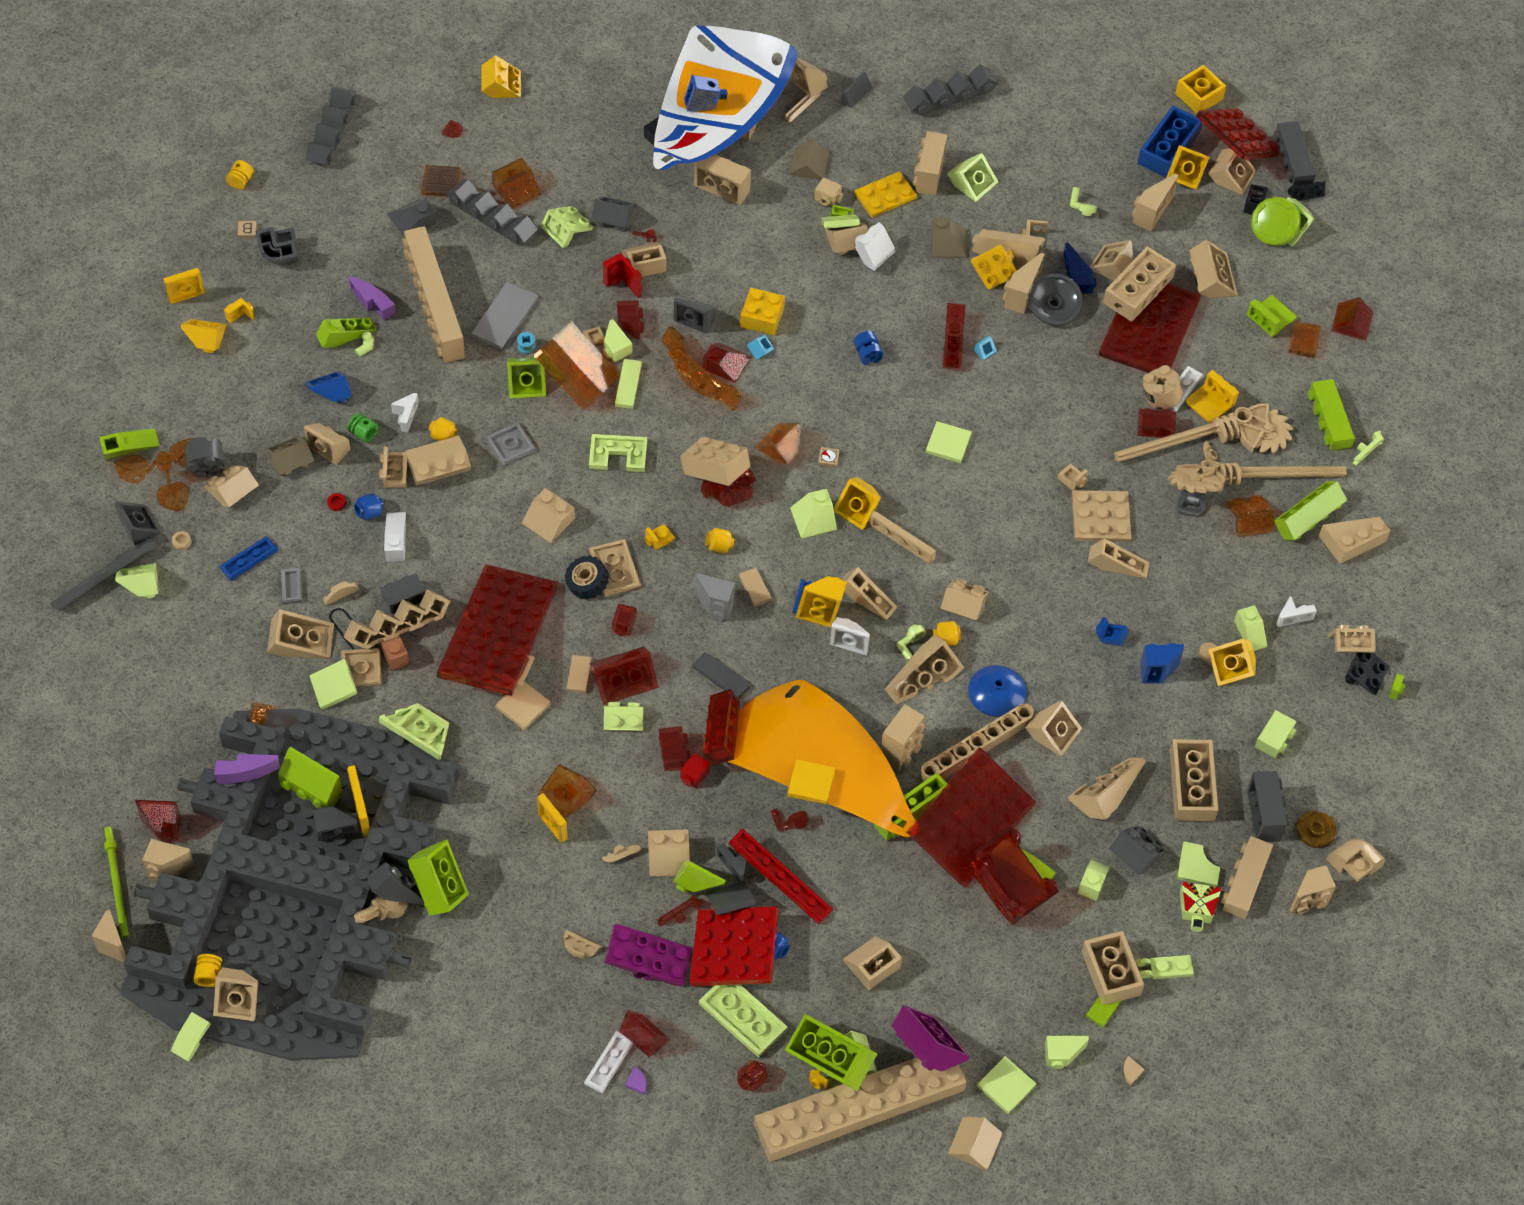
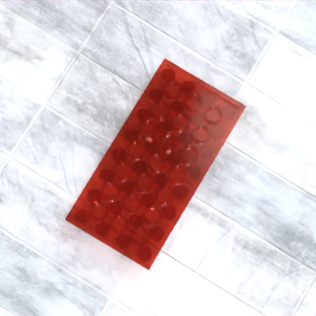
M485 564L437 670V678L512 696L558 588V582Z

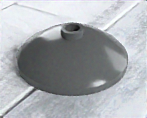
M1047 274L1040 277L1033 284L1029 294V305L1032 312L1039 320L1049 325L1060 326L1073 321L1082 308V293L1078 285L1072 279L1062 274ZM1050 302H1054L1056 306H1052Z

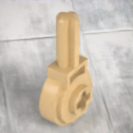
M375 895L368 908L354 914L355 922L357 924L364 923L375 917L380 921L385 918H399L404 915L408 903L388 901Z

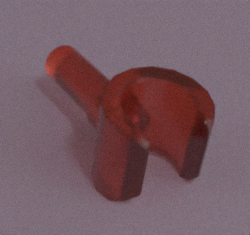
M649 229L647 232H632V235L647 237V242H651V238H653V242H656L657 236L653 229Z

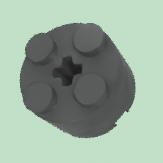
M199 437L188 441L187 447H184L187 470L194 473L196 477H205L207 473L223 472L224 455L223 445L220 440L212 438L213 441H210L206 437Z

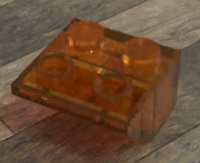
M523 158L492 172L493 187L511 208L541 194L533 172Z

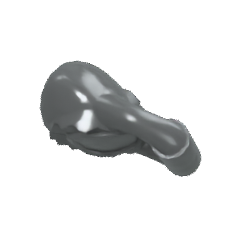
M1185 489L1181 490V497L1178 501L1179 512L1189 516H1201L1205 511L1207 493L1195 491L1191 493ZM1185 503L1200 506V510L1182 507V505Z

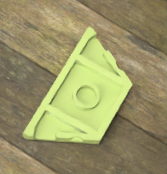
M418 703L408 708L396 710L393 715L386 717L383 714L379 717V723L436 759H441L449 722Z

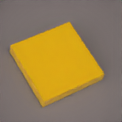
M199 268L163 278L170 304L205 293Z
M796 759L787 796L827 805L836 767Z
M544 793L537 797L538 815L560 843H563L568 839L567 822Z

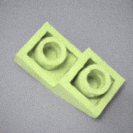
M191 1012L171 1048V1052L189 1062L200 1046L199 1041L211 1024Z

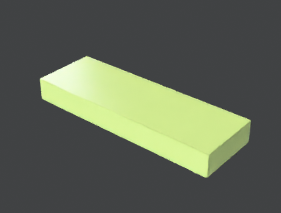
M624 359L615 407L633 409L642 361Z

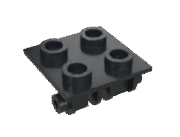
M1356 653L1345 676V681L1348 684L1357 682L1371 694L1376 695L1389 665L1374 653Z

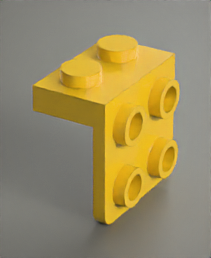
M1211 370L1207 373L1205 384L1186 399V404L1208 423H1212L1214 418H1220L1236 405L1239 392L1234 386L1226 382L1220 374Z

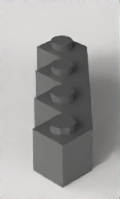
M979 64L969 75L958 71L947 82L936 78L925 90L914 85L903 98L911 112L922 115L989 93L998 84V81L990 68Z
M332 87L329 105L324 106L322 121L316 124L314 141L308 143L307 161L321 164H329L333 161L337 145L342 140V133L346 124L349 123L350 114L358 101L355 90Z
M469 179L459 181L447 193L450 202L454 206L515 244L524 243L538 230L528 216L518 217L508 203L498 205L489 191L479 193Z

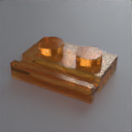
M1295 320L1288 353L1295 352L1297 355L1315 358L1321 326L1306 322L1302 324Z

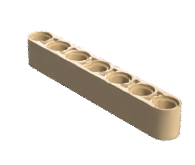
M1028 704L1017 706L926 762L921 769L920 779L922 783L931 777L926 773H932L933 775L938 773L944 779L1025 729L1034 715L1032 706ZM942 763H948L949 766H944Z

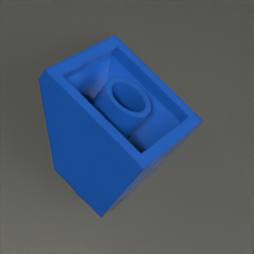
M340 371L304 382L311 391L333 402L343 403L348 401L349 397H352L346 376Z

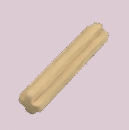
M819 92L812 97L806 94L784 114V119L792 122L822 93Z

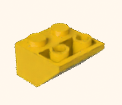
M493 56L482 64L481 92L491 98H521V71L498 56Z

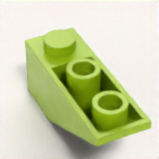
M370 317L325 319L322 321L316 336L323 348H333L358 339L365 332H376L377 329Z
M155 428L118 432L99 437L105 460L160 446Z

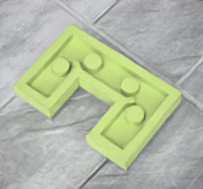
M592 434L589 469L608 470L609 455L627 456L626 471L645 472L647 437Z

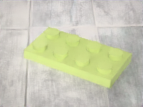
M716 985L699 1000L701 1007L758 1058L788 1029L781 1020L741 985Z

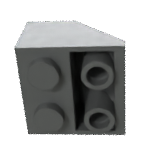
M1141 826L1122 830L1109 847L1115 855L1138 875L1145 873L1167 853L1163 849V845L1159 841L1153 840L1148 835V831Z

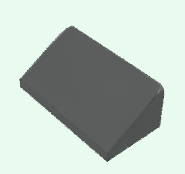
M865 72L843 91L842 102L851 108L872 89Z

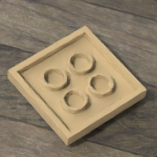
M1072 490L1074 541H1100L1105 538L1108 541L1131 542L1128 491Z

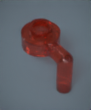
M778 809L770 811L779 832H783L791 827L802 829L807 826L810 820L806 811L792 814L785 822L782 821Z

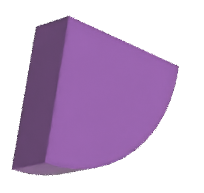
M634 1067L625 1087L645 1095V1076L638 1068Z

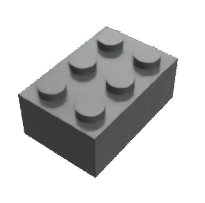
M1277 771L1253 772L1247 788L1255 837L1265 842H1280L1282 836L1285 835L1286 826L1289 825L1288 814H1285L1284 811L1286 806L1285 797L1281 795L1282 780L1278 778Z

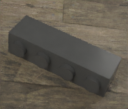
M1298 121L1278 123L1277 129L1274 131V140L1278 141V152L1283 156V167L1287 168V180L1291 181L1294 187L1312 184L1316 174Z

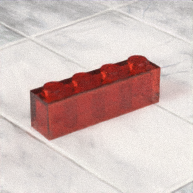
M731 689L710 695L703 755L713 766L734 760L740 700Z

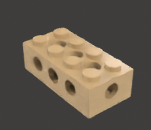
M1147 246L1105 290L1103 304L1132 322L1173 279L1176 264Z

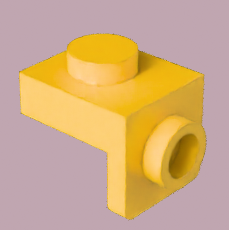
M242 298L229 304L224 309L226 320L229 323H232L243 314H246L251 320L254 319L253 306L249 302L246 303Z

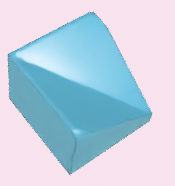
M766 334L747 344L756 359L774 350Z

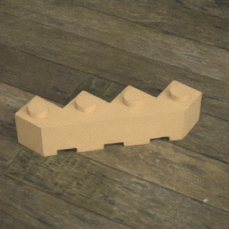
M427 589L419 606L402 599L394 616L377 609L369 627L351 620L344 638L362 648H371L375 644L383 641L386 642L398 637L402 633L413 631L423 627L424 624L442 619L450 600Z

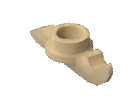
M1207 440L1203 446L1206 460L1215 461L1217 454L1211 449L1212 446L1209 445Z
M618 845L614 848V853H608L607 856L602 857V860L609 863L615 862L639 852L641 847L639 845H631L629 847Z

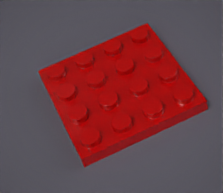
M777 906L742 908L716 915L713 909L698 910L689 982L691 986L772 983L779 913Z

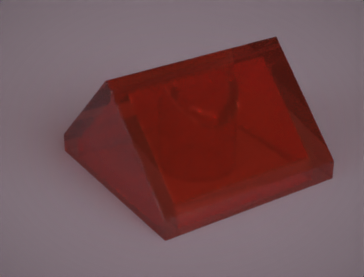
M1360 297L1338 303L1331 332L1366 341L1373 311Z
M631 1010L626 1012L619 1031L649 1058L670 1040L669 1037L641 1013Z

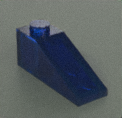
M1065 243L1063 254L1068 277L1078 285L1082 294H1092L1093 288H1096V277H1093L1092 270L1069 243Z

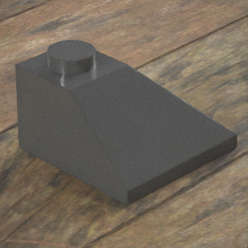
M418 199L388 213V216L404 238V231L423 226L429 228L436 224L435 212L426 200Z
M675 298L674 321L707 333L715 320L716 308L697 301Z

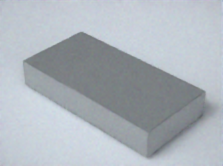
M300 568L281 569L283 604L302 603Z

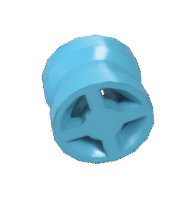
M523 332L517 337L518 350L521 353L530 354L534 352L536 344L535 336L532 333Z

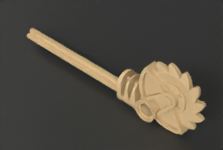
M1256 404L1249 408L1239 407L1235 412L1227 414V416L1223 415L1221 418H1214L1210 424L1114 452L1116 462L1118 461L1119 463L1217 433L1222 443H1226L1227 438L1229 441H1232L1233 437H1235L1236 439L1239 438L1242 445L1250 452H1253L1255 448H1260V453L1270 449L1271 453L1274 454L1279 446L1283 450L1286 448V440L1292 441V436L1288 431H1292L1293 428L1286 423L1288 417L1277 415V409L1269 411V404Z
M1204 460L1201 462V465H1178L1176 471L1171 472L1167 480L1171 481L1170 485L1177 486L1179 490L1185 489L1191 493H1194V491L1199 493L1217 491L1221 493L1225 483L1228 486L1232 483L1240 485L1241 478L1345 477L1347 472L1346 466L1240 467L1237 463H1218L1212 460Z

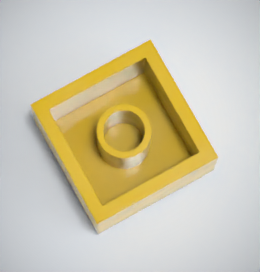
M1202 65L1178 80L1175 94L1199 115L1223 100L1226 85L1206 66Z
M750 287L740 315V327L775 336L784 311L785 296Z

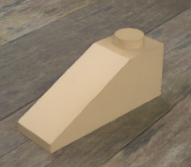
M1105 538L1090 547L1088 563L1101 570L1147 578L1149 562Z
M859 567L848 571L841 579L847 582L844 593L848 597L881 618L887 620L896 610L897 606Z

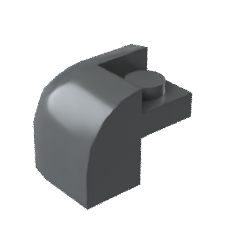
M273 227L255 231L260 252L268 262L287 264L301 260L300 249L293 227L275 231Z

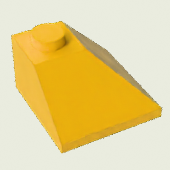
M1179 145L1166 178L1178 174L1177 183L1197 190L1209 156Z
M190 319L181 324V329L197 348L203 349V352L214 353V351L220 348L227 324Z
M859 477L851 478L834 507V512L861 530H864L881 497L874 487Z
M1243 638L1208 649L1218 686L1255 676L1256 657L1251 640Z

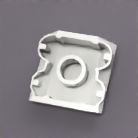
M880 222L871 226L866 234H860L855 239V248L864 265L873 271L895 253V247Z

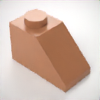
M399 636L379 643L391 671L409 665L408 653Z

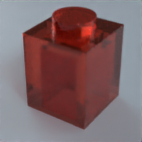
M618 603L612 620V631L615 634L631 636L637 618V608Z

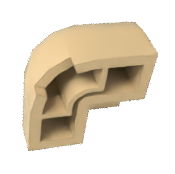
M1354 838L1344 842L1331 852L1326 859L1340 874L1346 870L1357 882L1366 875L1368 877L1371 876L1385 863V858L1371 844L1363 839Z

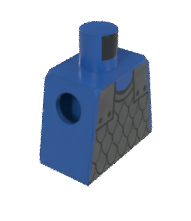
M691 75L684 96L687 111L711 110L716 107L718 100L727 99V90L720 89L716 79Z

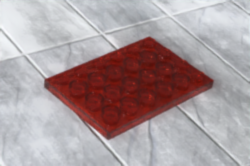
M1168 283L1132 322L1116 312L1098 356L1147 373L1164 365L1169 366L1171 369L1202 295Z
M979 747L906 833L965 888L992 857L990 853L1000 839H1007L1035 805L1036 801Z

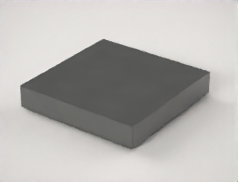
M745 881L706 892L707 899L716 915L756 905L755 898Z

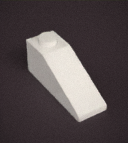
M406 512L387 513L384 539L386 562L405 561Z

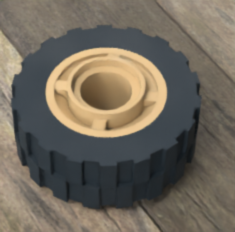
M581 556V558L571 562L570 566L566 569L565 582L570 591L579 599L588 600L595 598L597 595L602 594L609 583L608 570L602 561L595 556Z

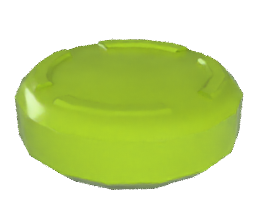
M1280 197L1268 198L1258 204L1251 219L1252 231L1256 237L1266 245L1271 246L1285 245L1293 240L1299 232L1301 224L1300 213L1296 206L1287 199Z

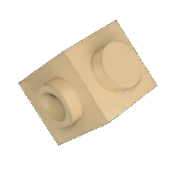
M823 177L815 189L814 199L824 206L829 205L832 207L836 202L840 203L843 197V193H841L842 185Z

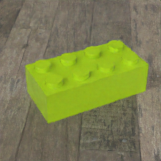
M804 1014L784 1050L855 1091H858L877 1056V1053L807 1014Z

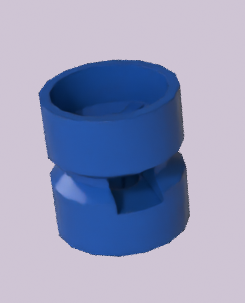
M873 331L862 332L854 338L853 343L864 365H869V361L877 363L882 360L884 353Z

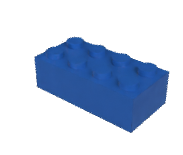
M1172 105L1141 148L1137 164L1167 177L1179 145L1188 149L1191 147L1200 134L1203 120Z

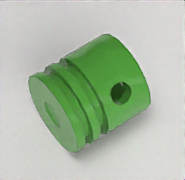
M360 412L356 413L347 425V430L365 443H368L377 434L379 428L378 424Z

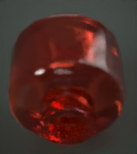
M749 1060L737 1071V1082L746 1091H756L768 1080L767 1067L764 1063L756 1060Z

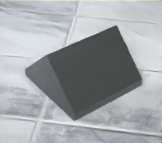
M116 501L115 507L118 517L134 545L161 533L146 505Z

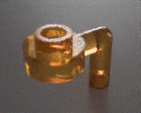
M253 703L251 705L250 719L253 720L254 724L263 726L267 719V711L275 709V706Z

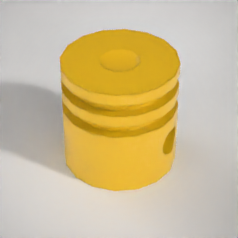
M237 160L226 176V182L231 187L243 190L252 177L254 169L249 163Z
M212 954L199 955L195 967L194 983L203 987H215L216 976L221 970L222 959Z

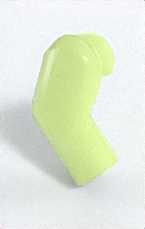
M370 332L362 334L363 344L355 349V353L359 357L368 353L374 347V336Z

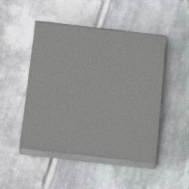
M519 422L485 437L502 466L536 451V448Z

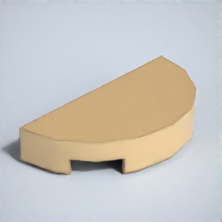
M344 581L333 586L330 589L331 593L328 596H324L323 601L327 606L360 589L355 582L348 583Z
M565 931V947L574 957L581 959L591 958L602 950V946L571 931Z

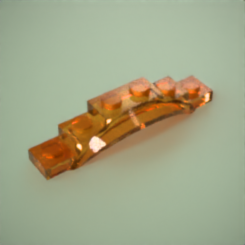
M673 326L668 327L661 342L669 349L668 355L674 360V367L681 380L696 393L711 398L714 401L720 400L730 411L736 410L743 395L731 384L723 383L704 370L686 350L682 342L684 337Z

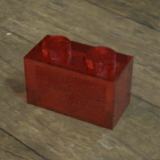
M1139 408L1137 436L1163 438L1175 434L1176 411Z
M682 726L659 729V743L664 772L681 770L691 757L690 750H686L685 745H688L687 733H683Z

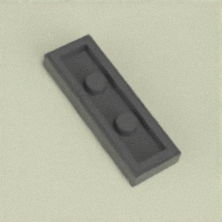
M706 652L692 665V668L736 700L750 688L749 683Z

